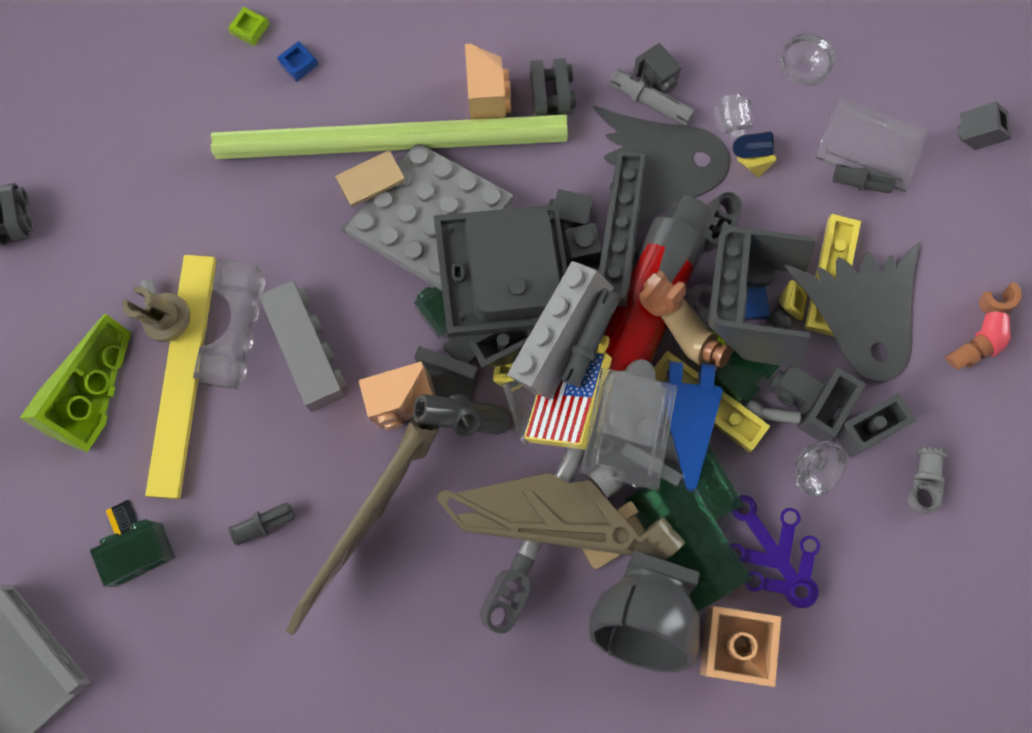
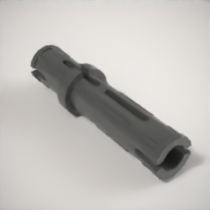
M606 289L601 290L600 297L577 346H572L571 352L573 354L563 376L560 378L562 381L573 384V386L578 388L581 386L580 384L591 361L595 362L597 358L595 352L619 301H621L619 295L611 291L608 293L609 291Z

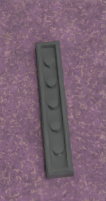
M617 151L599 273L614 287L612 292L621 297V301L617 305L620 307H627L647 153Z

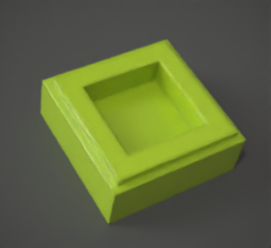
M243 6L228 27L230 34L255 46L269 26L267 18Z

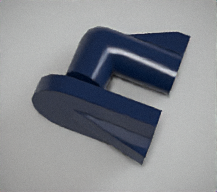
M772 131L739 136L733 143L734 154L740 158L773 155L774 137Z

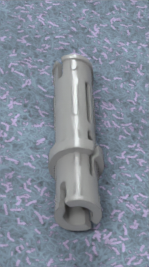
M619 68L616 69L609 83L610 86L631 96V100L645 103L684 126L688 124L695 109L648 85L646 80L634 78Z

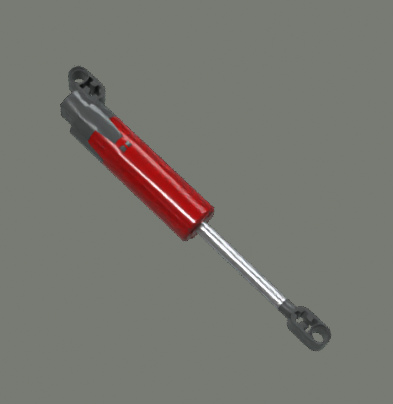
M724 192L709 202L708 205L691 196L682 195L672 203L666 217H658L653 220L633 262L627 307H616L603 335L609 337V344L605 353L612 358L608 375L614 371H625L626 367L635 360H646L651 363L667 329V325L661 316L651 314L641 304L639 295L644 290V283L653 273L657 274L661 270L670 283L676 285L679 281L684 283L686 287L702 252H708L717 248L721 231L735 226L742 210V201L735 193ZM720 205L725 207L727 214L722 212ZM592 428V432H591V435H590V439H589V443H588L587 449H588V447H589V445H590V443H591V441H592V439H593V436H594V434H595V431H593V428ZM567 447L554 476L567 483H572L587 450ZM523 540L510 569L502 571L496 577L480 612L481 622L491 631L502 634L510 631L515 625L530 592L531 586L528 574L543 543ZM508 580L514 581L518 585L516 591L510 590L506 586ZM501 596L512 601L511 605L499 601V597ZM502 607L505 613L504 620L498 625H493L490 618L491 613L496 608Z

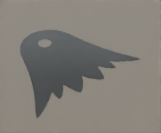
M593 106L599 116L618 131L606 134V137L612 142L623 146L606 154L604 159L615 166L617 151L647 153L638 228L657 215L669 210L672 203L682 195L694 198L712 190L724 179L728 172L730 160L727 148L721 139L708 130L692 126L637 119ZM698 151H705L710 156V162L707 166L699 167L693 162V155Z
M920 242L906 253L897 267L893 255H890L884 264L883 271L880 270L870 252L864 256L859 268V274L847 261L838 257L836 261V279L821 267H817L820 278L818 280L798 268L784 265L823 316L848 362L858 373L870 380L887 381L893 379L904 370L908 363L911 352L912 285ZM875 343H881L887 349V357L883 361H877L871 355V347Z

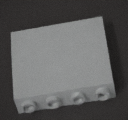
M0 584V733H38L90 686L92 682L13 585Z

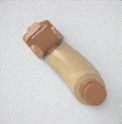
M661 270L657 274L653 273L644 283V290L639 295L641 304L651 314L662 317L689 359L699 365L709 362L723 368L731 357L732 348L726 344L722 346V343L717 341L716 334L710 331L708 326L683 298L686 294L685 284L678 281L676 285H673Z

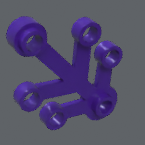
M739 495L734 498L731 503L733 516L747 523L767 553L746 549L738 543H732L726 549V558L735 564L743 561L778 569L786 580L766 578L758 571H750L746 574L744 580L747 589L753 592L763 589L785 594L788 602L797 608L812 606L819 594L818 586L811 578L814 558L820 550L819 540L812 535H806L800 540L799 546L802 551L798 574L789 562L795 527L801 520L800 513L794 508H785L781 512L782 528L779 544L777 545L756 515L757 505L755 500L748 495ZM740 502H747L750 505V511L747 514L739 513L737 506ZM788 511H793L797 516L793 524H788L784 521V515ZM812 539L816 542L814 551L808 552L804 549L803 544L806 540ZM738 547L742 551V556L739 559L731 558L729 555L731 548ZM752 575H757L761 579V584L757 587H752L748 583V578ZM801 585L808 589L807 596L803 598L795 594V589Z

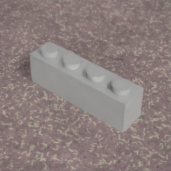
M572 261L507 375L526 389L551 400L573 354L571 352L572 346H577L600 297L601 290L606 289L610 293L614 287L597 270Z
M292 280L258 295L305 406L312 412L346 397L342 387L346 386L347 383L340 368L334 370L330 360L335 358L328 341L322 343L319 332L323 331L317 315L311 316L307 306L311 305V301L305 288L299 289Z

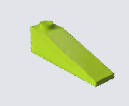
M103 314L39 389L19 418L49 437L81 451L88 452L106 425L110 397L114 396L116 387L113 386L118 368L122 367L131 332L109 315Z

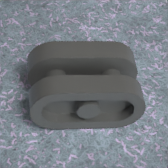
M565 58L553 59V68L544 69L542 60L530 61L534 115L546 116L547 108L557 107L558 115H570L571 109L576 108L575 91L569 90V82H573L572 64H567ZM554 80L555 95L546 96L545 81Z
M16 183L0 186V245L6 244L7 234L13 241L17 242L29 239L30 232L33 231V224L26 209V205L29 204L27 192Z

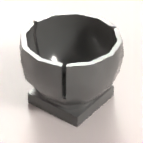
M634 550L620 581L600 594L591 613L589 625L591 642L604 653H608L609 656L632 666L656 672H681L691 668L699 651L700 621L690 594L697 585L700 572Z

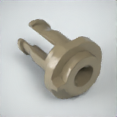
M134 287L133 291L145 298V303L147 304L145 308L123 299L122 309L125 314L142 322L145 333L159 342L175 340L183 334L189 324V306L183 298L174 293L167 292L157 295L150 293L144 287Z

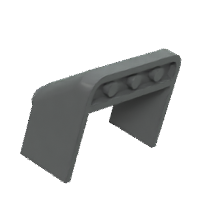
M729 227L721 231L717 244L708 322L710 327L743 359L800 368L811 332L745 324L748 286L764 287L772 283L775 270L789 272L784 265H789L806 272L816 237L739 227Z

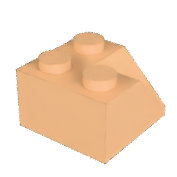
M471 43L465 44L470 118H506V113H511V89L508 69L502 68V57Z
M422 362L358 380L368 418L380 428L385 427V430L400 428L404 425V421L410 420L413 417V404L417 396H422L423 394L436 396L431 375Z
M715 606L706 607L700 675L775 687L781 616Z

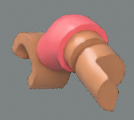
M1011 282L1002 293L1005 303L996 301L991 292L983 293L979 299V306L986 315L981 330L976 332L975 338L970 340V343H965L944 357L952 367L957 370L964 366L971 368L979 363L981 358L994 357L1007 347L1011 340L1009 314L1020 303L1022 298L1021 289L1018 284Z

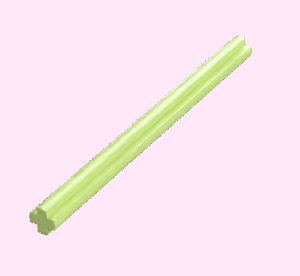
M567 115L212 132L211 151L212 155H215V159L409 150L417 144H421L429 149L567 142Z

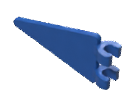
M670 361L666 382L660 383L665 393L663 407L686 489L694 491L700 477L723 389L720 386H714L715 365L702 364L701 373L698 374V384L682 383L683 362Z

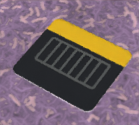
M129 500L106 510L115 536H119L139 526Z

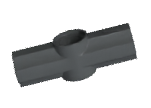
M423 394L422 396H417L413 404V419L416 423L453 428L456 434L460 436H468L474 432L499 435L500 433H505L509 426V412L505 407L470 402L468 397L463 394H456L449 398Z

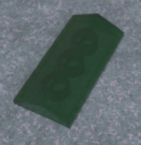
M660 477L626 499L627 503L632 501L638 510L636 517L644 530L663 516L672 526V529L685 541L684 545L665 561L700 572L697 585L690 594L696 611L723 598L752 579L696 490L688 491L685 484L684 486L677 487Z

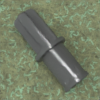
M837 163L832 182L855 186L860 191L866 188L891 193L895 187L896 178L891 175L868 171V167L860 169Z
M284 503L264 513L255 512L254 517L230 526L229 534L234 544L239 546L241 543L261 534L267 536L270 530L293 521L295 514L291 505Z

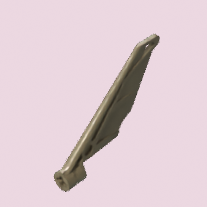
M413 417L411 418L400 441L398 451L297 605L286 629L287 633L290 635L296 633L311 607L360 545L375 521L385 512L411 462L426 457L438 432V426L418 424Z
M550 473L457 493H452L446 489L437 494V500L460 529L466 532L632 556L634 550L662 560L671 557L685 543L663 516L638 536L591 480L567 483ZM449 498L476 512L455 514L447 505Z

